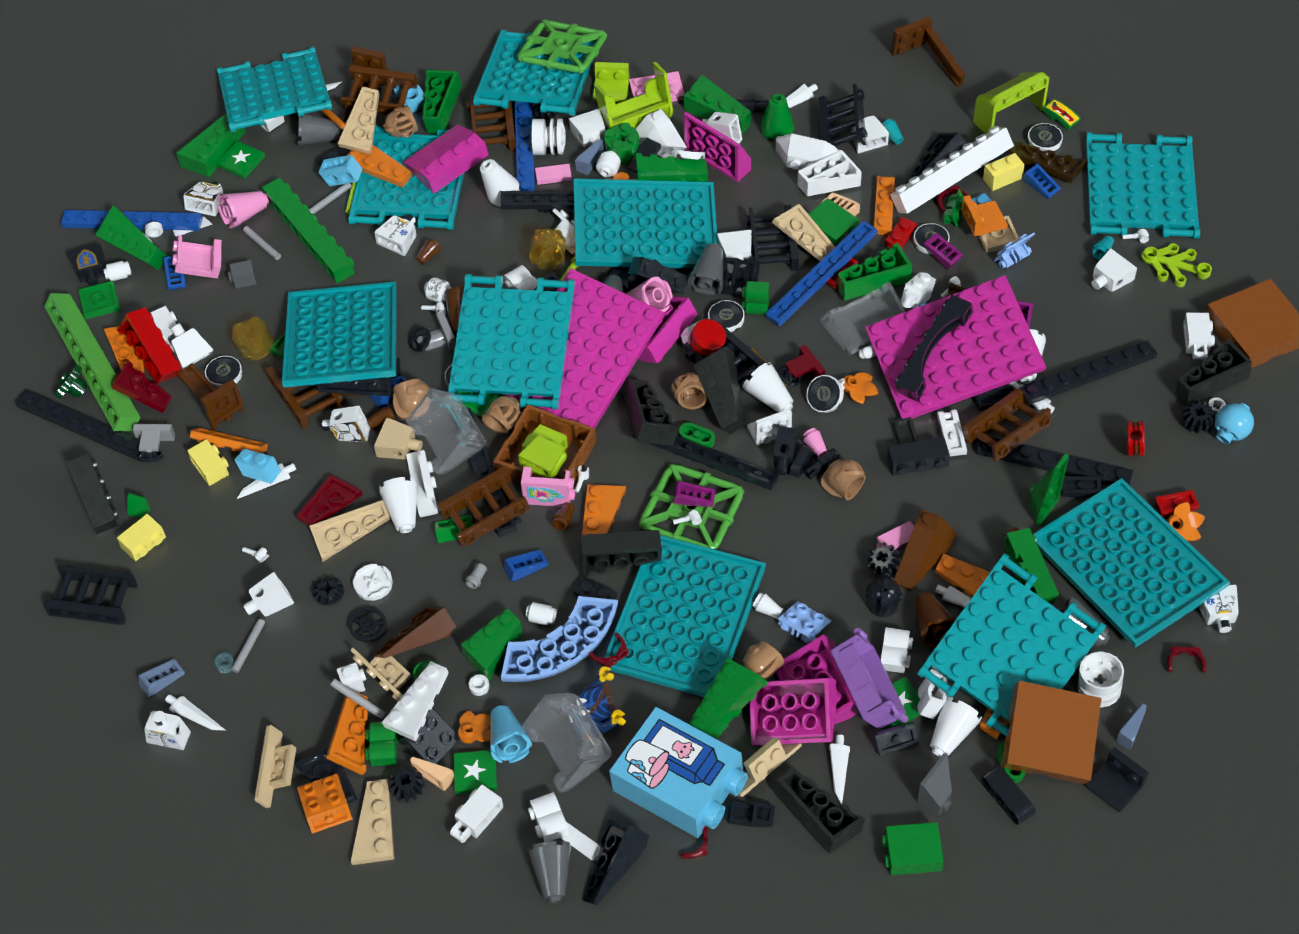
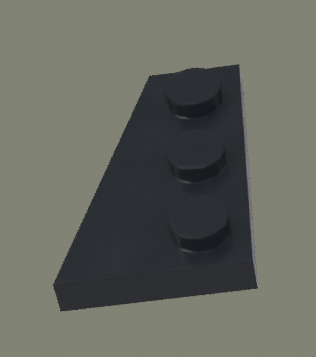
M328 748L294 763L296 768L311 782L338 774L347 804L358 800L343 766L326 758Z

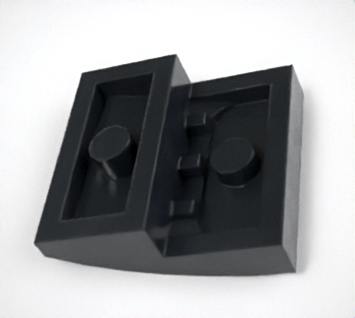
M723 258V289L719 294L743 296V286H747V281H758L760 262L758 260Z

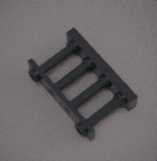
M856 83L852 84L853 94L835 101H828L825 95L818 97L821 140L835 147L857 138L863 146L866 145L868 134L864 119L863 99H865V95ZM854 101L853 107L832 114L834 108ZM855 114V119L833 127L835 120ZM855 126L856 132L834 139L835 133Z
M791 204L784 205V212H781V214L792 208ZM749 208V215H746V226H750L753 249L751 260H758L760 264L787 262V264H791V271L799 270V255L796 241L779 228L755 230L754 223L772 222L774 218L781 214L753 216V209ZM787 236V239L782 242L757 243L756 237ZM784 248L789 250V253L786 255L759 257L758 250Z
M722 325L726 332L724 347L734 352L736 356L734 359L735 367L740 363H744L749 367L737 376L738 384H740L766 362ZM688 342L684 344V355L688 361L696 364L705 358L697 353Z
M396 358V376H400V358ZM391 377L317 384L318 392L391 396L393 393Z
M58 565L57 570L63 580L56 599H45L43 606L48 616L117 625L125 624L126 617L120 607L127 587L137 588L138 586L134 575L127 572L115 573L76 568L71 565ZM71 580L82 581L75 601H64ZM90 582L99 583L100 587L94 603L91 605L82 604ZM108 585L119 586L113 606H101Z

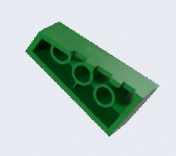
M426 70L427 79L425 80L426 92L424 93L423 121L427 133L437 134L438 130L446 129L462 88L458 71Z
M703 75L684 95V110L708 120L715 112L738 115L742 135L751 126V111Z
M227 113L224 114L176 153L180 167L210 177L217 168L216 163L242 137L246 132L245 128L237 129L236 132L231 133Z
M636 153L638 180L708 182L706 159H676L675 156L658 158V155L650 154V157L642 156L641 153Z
M114 205L96 233V236L104 242L158 271L164 262L163 257L168 256L124 212Z
M899 243L893 245V248L880 251L876 257L872 258L870 256L865 259L864 263L860 265L855 264L839 272L838 290L845 301L907 283L912 279V264Z
M1030 528L1007 533L1003 541L1010 560L1031 575L1035 574L1038 577L1030 590L1053 606L1059 593L1037 546L1035 535L1032 534ZM1015 573L1017 581L1025 585L1027 581Z
M727 658L689 725L717 739L729 726V722L735 716L738 717L742 712L741 709L749 701L751 702L757 696L756 693L769 682L759 674Z

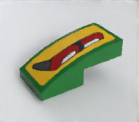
M1057 99L1051 100L1042 108L1052 121L1057 119L1067 131L1081 120L1071 108Z

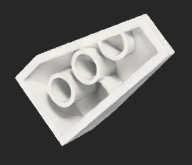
M661 109L647 115L636 129L639 134L640 145L647 137L661 144V150L656 154L658 157L667 158L672 156V147L687 148L674 125ZM679 154L675 157L676 159H683Z

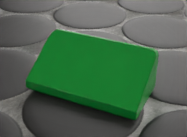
M472 515L461 516L467 528L474 525ZM453 519L434 523L438 543L458 539L456 535L461 532Z

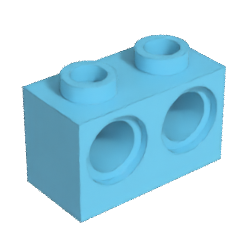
M419 85L417 89H409L404 104L405 106L408 105L412 113L423 109L425 103L424 92ZM394 86L393 93L396 98L400 97L402 87Z
M352 155L323 160L318 173L329 186L358 182L362 167Z

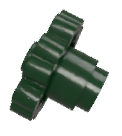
M76 364L67 374L64 373L58 380L60 383L53 395L61 398L67 392L73 397L80 398L88 387L84 384L83 380L78 378L82 368Z

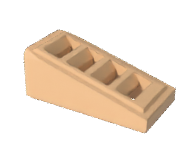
M833 192L827 197L830 200L834 199V203L838 202L840 207L843 205L842 208L854 216L860 212V204L856 201Z
M415 757L410 759L411 766L417 769V773H422L423 778L443 791L454 781L453 770Z

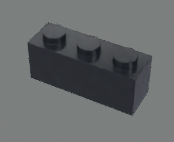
M633 257L628 274L643 281L652 277H660L659 279L665 280L669 284L672 293L683 294L689 278L645 257Z
M939 437L888 446L887 459L892 476L905 475L911 472H923L929 469H941L949 466L950 453L945 438Z

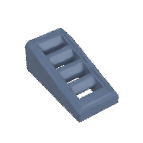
M599 139L576 158V171L586 175L591 172L599 156L604 152L603 140Z
M172 659L138 675L139 686L150 697L183 676L185 671L175 659Z
M1145 704L1140 705L1118 733L1116 742L1128 750L1133 746L1147 706Z

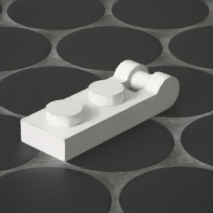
M950 410V412L946 413L943 411L937 412V420L942 437L945 438L950 456L966 455L967 447L957 410Z

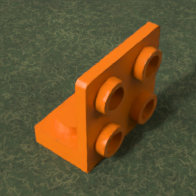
M970 195L963 197L962 213L974 237L1007 228L1008 224L996 201L977 205L975 201H972Z
M338 774L297 788L312 834L353 820Z

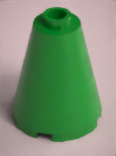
M774 94L770 97L761 121V134L768 140L771 138L776 141L778 136L782 137L792 134L794 131V122L787 99L782 94Z

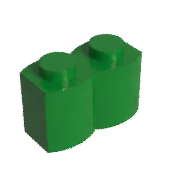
M747 281V286H743V297L746 298H743L742 308L746 309V314L766 315L769 309L768 282Z
M382 722L370 723V729L366 730V740L370 742L369 748H366V760H370L371 766L397 765V733L385 728Z

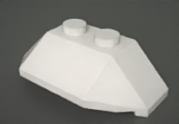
M787 134L776 138L777 154L787 167L797 170L808 167L841 151L826 141L797 134Z

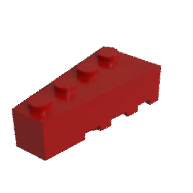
M146 307L127 313L117 331L120 335L124 334L126 336L125 342L129 347L133 346L135 348L137 358L144 360V366L155 382L159 384L177 377V373L181 370L180 362L172 354L171 347L165 342L162 331L154 323L152 314L148 312Z

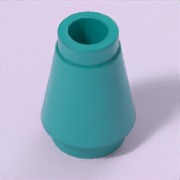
M888 119L882 123L889 132L888 138L898 145L904 140L895 121Z
M1105 236L1095 244L1092 249L1093 256L1101 260L1112 248L1114 239L1111 236Z

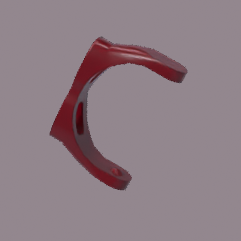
M956 185L949 188L948 191L944 190L936 195L941 213L945 212L942 200L946 196L957 194L958 189L961 190L963 196H968L967 192Z
M619 633L614 634L615 638L621 643L615 656L599 658L592 652H589V657L595 663L611 668L618 661L629 654V649Z
M1200 647L1170 648L1167 660L1168 672H1172V659L1186 653L1199 660L1202 673H1206V661Z
M707 826L702 830L704 836L702 846L696 852L682 853V859L707 856Z

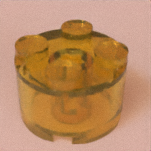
M558 229L535 230L531 237L529 250L531 263L533 264L534 262L538 265V268L543 270L558 268V265L563 264L565 260L566 239L562 232Z
M257 316L235 324L232 328V340L244 359L245 357L250 358V360L261 359L270 353L269 349L271 346H274V339L266 323Z

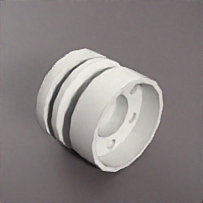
M533 119V155H545L547 147H550L551 155H555V147H557L558 155H563L566 145V131L563 119H557V126H555L554 119H551L549 127H546L545 119Z
M1094 652L1086 656L1080 664L1078 692L1102 698L1100 707L1114 704L1119 699L1122 690L1124 668L1121 661L1116 656L1106 652Z

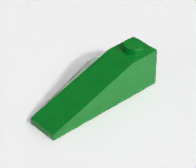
M1066 453L1040 478L1037 484L1033 483L1029 490V494H1031L1029 503L1038 526H1041L1060 498L1069 455Z

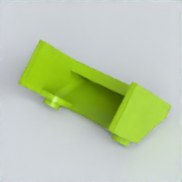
M653 62L655 78L646 82L644 86L645 94L615 104L611 96H607L597 83L594 84L598 107L608 129L623 123H629L631 127L637 129L647 115L660 109L668 118L672 116L673 105L667 72L657 62Z
M1044 72L1022 73L1018 77L979 95L975 103L973 122L987 134L989 129L994 127L997 112L1026 97L1042 112V108L1046 103L1049 77Z

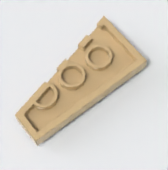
M362 87L339 139V147L371 155L379 101L378 90Z
M800 204L774 218L772 221L773 224L819 261L835 248L833 243Z
M381 500L310 525V530L322 562L390 520V516L384 501Z
M388 779L367 782L351 858L352 865L395 859Z

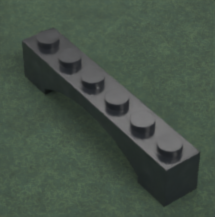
M953 294L949 300L944 302L942 311L933 320L930 330H926L923 341L916 346L913 357L907 360L903 373L897 376L895 380L897 393L918 401L927 387L923 373L929 355L946 334L960 325L965 326L973 313L971 302Z

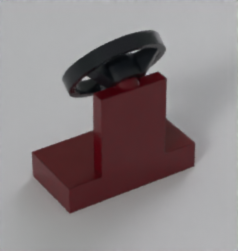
M806 345L799 348V357L785 363V366H780L776 370L782 382L793 387L798 386L800 383L799 376L810 372L815 379L818 376L825 375L826 371Z

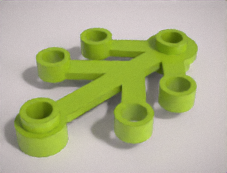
M1170 244L1168 247L1159 250L1155 247H1147L1142 252V260L1152 264L1158 273L1157 279L1161 282L1168 279L1169 273L1163 269L1160 263L1166 264L1175 277L1174 283L1178 287L1185 286L1187 280L1179 269L1196 273L1200 279H1207L1211 275L1212 267L1208 263H1200L1198 266L1181 262L1183 260L1194 261L1197 255L1194 249H1188L1186 252L1178 254L1179 246L1177 244Z

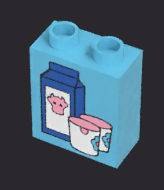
M655 707L609 771L614 792L696 838H699L705 826L711 829H715L718 826L725 812V806L721 804L729 793L737 796L742 791L748 778V774L743 771L741 752Z

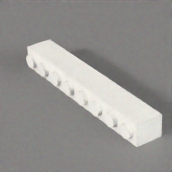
M998 126L990 128L987 134L976 137V141L963 145V149L949 154V158L936 162V166L922 171V175L915 176L906 185H900L895 188L896 191L891 193L890 196L898 213L908 214L1012 148L1014 145L1007 128Z

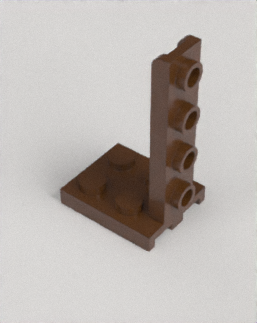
M929 16L894 30L890 48L893 56L927 44L955 86L960 87L963 85L965 72L959 67L955 57L949 53L947 46L942 43L938 33L931 27L932 20Z
M352 47L353 65L388 70L385 53ZM360 82L356 99L362 87L369 88L370 82ZM377 84L375 90L378 89L379 85H383V86H386V85H385V84ZM347 109L341 118L345 124L352 112Z
M193 364L188 365V367L177 373L178 378L202 403L209 425L213 430L217 429L216 425L222 421L228 422L231 420V415L239 410L241 412L245 411L237 384L233 379L215 389Z

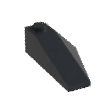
M938 133L926 148L927 154L921 156V164L913 169L906 184L909 183L911 178L922 175V171L936 166V162L949 158V154L963 149L962 146L967 144L959 133Z
M608 819L599 838L598 846L601 847L599 856L594 857L593 864H595V870L588 878L583 901L597 906L641 856L647 846L650 835L631 824Z

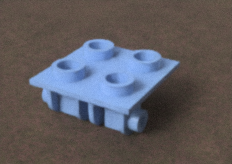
M1035 233L1029 236L1024 234L1017 239V242H1010L1005 245L1004 249L997 253L998 257L994 262L999 260V266L1002 269H1006L1017 263V261L1028 257L1032 250L1025 243Z
M798 601L778 618V625L781 626L782 630L791 633V635H795L797 632L796 638H800L807 644L817 639L815 636L831 622L823 614L812 610L807 605Z

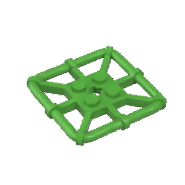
M544 19L541 20L532 34L528 35L526 43L519 51L517 58L520 62L545 66L547 69L552 70L555 68L581 74L589 67L592 60L598 56L599 50L607 38V34L603 30L581 27L574 23L571 25ZM554 28L567 30V32L555 31ZM543 29H546L550 34L548 38L538 35ZM597 40L594 47L582 45L583 43ZM535 43L542 45L540 47L530 49V47ZM577 52L588 54L583 63L575 56ZM542 54L550 56L548 60L534 58V56ZM558 57H561L564 59H570V61L574 65L559 63L555 61Z
M670 464L664 471L656 489L651 492V498L641 515L639 526L645 531L659 530L662 536L717 549L728 527L734 521L733 517L742 501L744 489L734 483L711 476V473H702L682 465ZM682 473L701 480L699 486L706 487L708 483L728 489L715 494L714 505L719 501L735 497L727 514L712 510L713 507L695 506V509L692 510H696L702 519V522L698 525H693L691 521L679 523L675 533L652 526L668 519L674 520L688 516V513L692 511L687 507L689 505L674 504V496L663 493L671 475L676 483L678 481L683 482L679 474ZM661 500L671 504L668 511L650 517L657 501ZM708 517L722 521L713 542L704 526ZM689 525L699 529L706 544L681 536L685 526Z

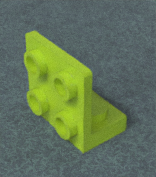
M595 62V84L597 83L607 96H611L615 102L626 101L630 79L629 63ZM594 88L593 100H594V101H597L596 93H595V88Z

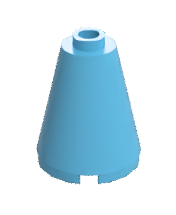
M500 705L495 707L490 713V752L493 759L497 762L503 763L502 760H508L509 763H514L528 755L532 743L510 708Z

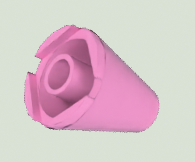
M262 191L222 194L217 198V201H220L221 204L218 206L220 216L225 225H230L228 227L230 229L237 227L265 209L269 203L267 195Z
M660 277L649 278L626 293L663 312L669 309V303L672 300L669 284L665 280L659 279Z

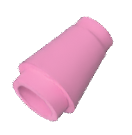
M811 428L803 434V441L808 447L813 448V452L818 457H822L828 452L821 433L816 428Z

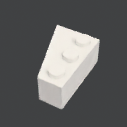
M841 150L799 170L798 186L806 196L861 186L862 172Z

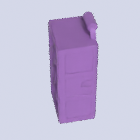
M860 628L854 629L855 636L832 649L831 654L863 720L880 730L897 719L903 723L907 722L908 716L874 646L869 642L867 633Z

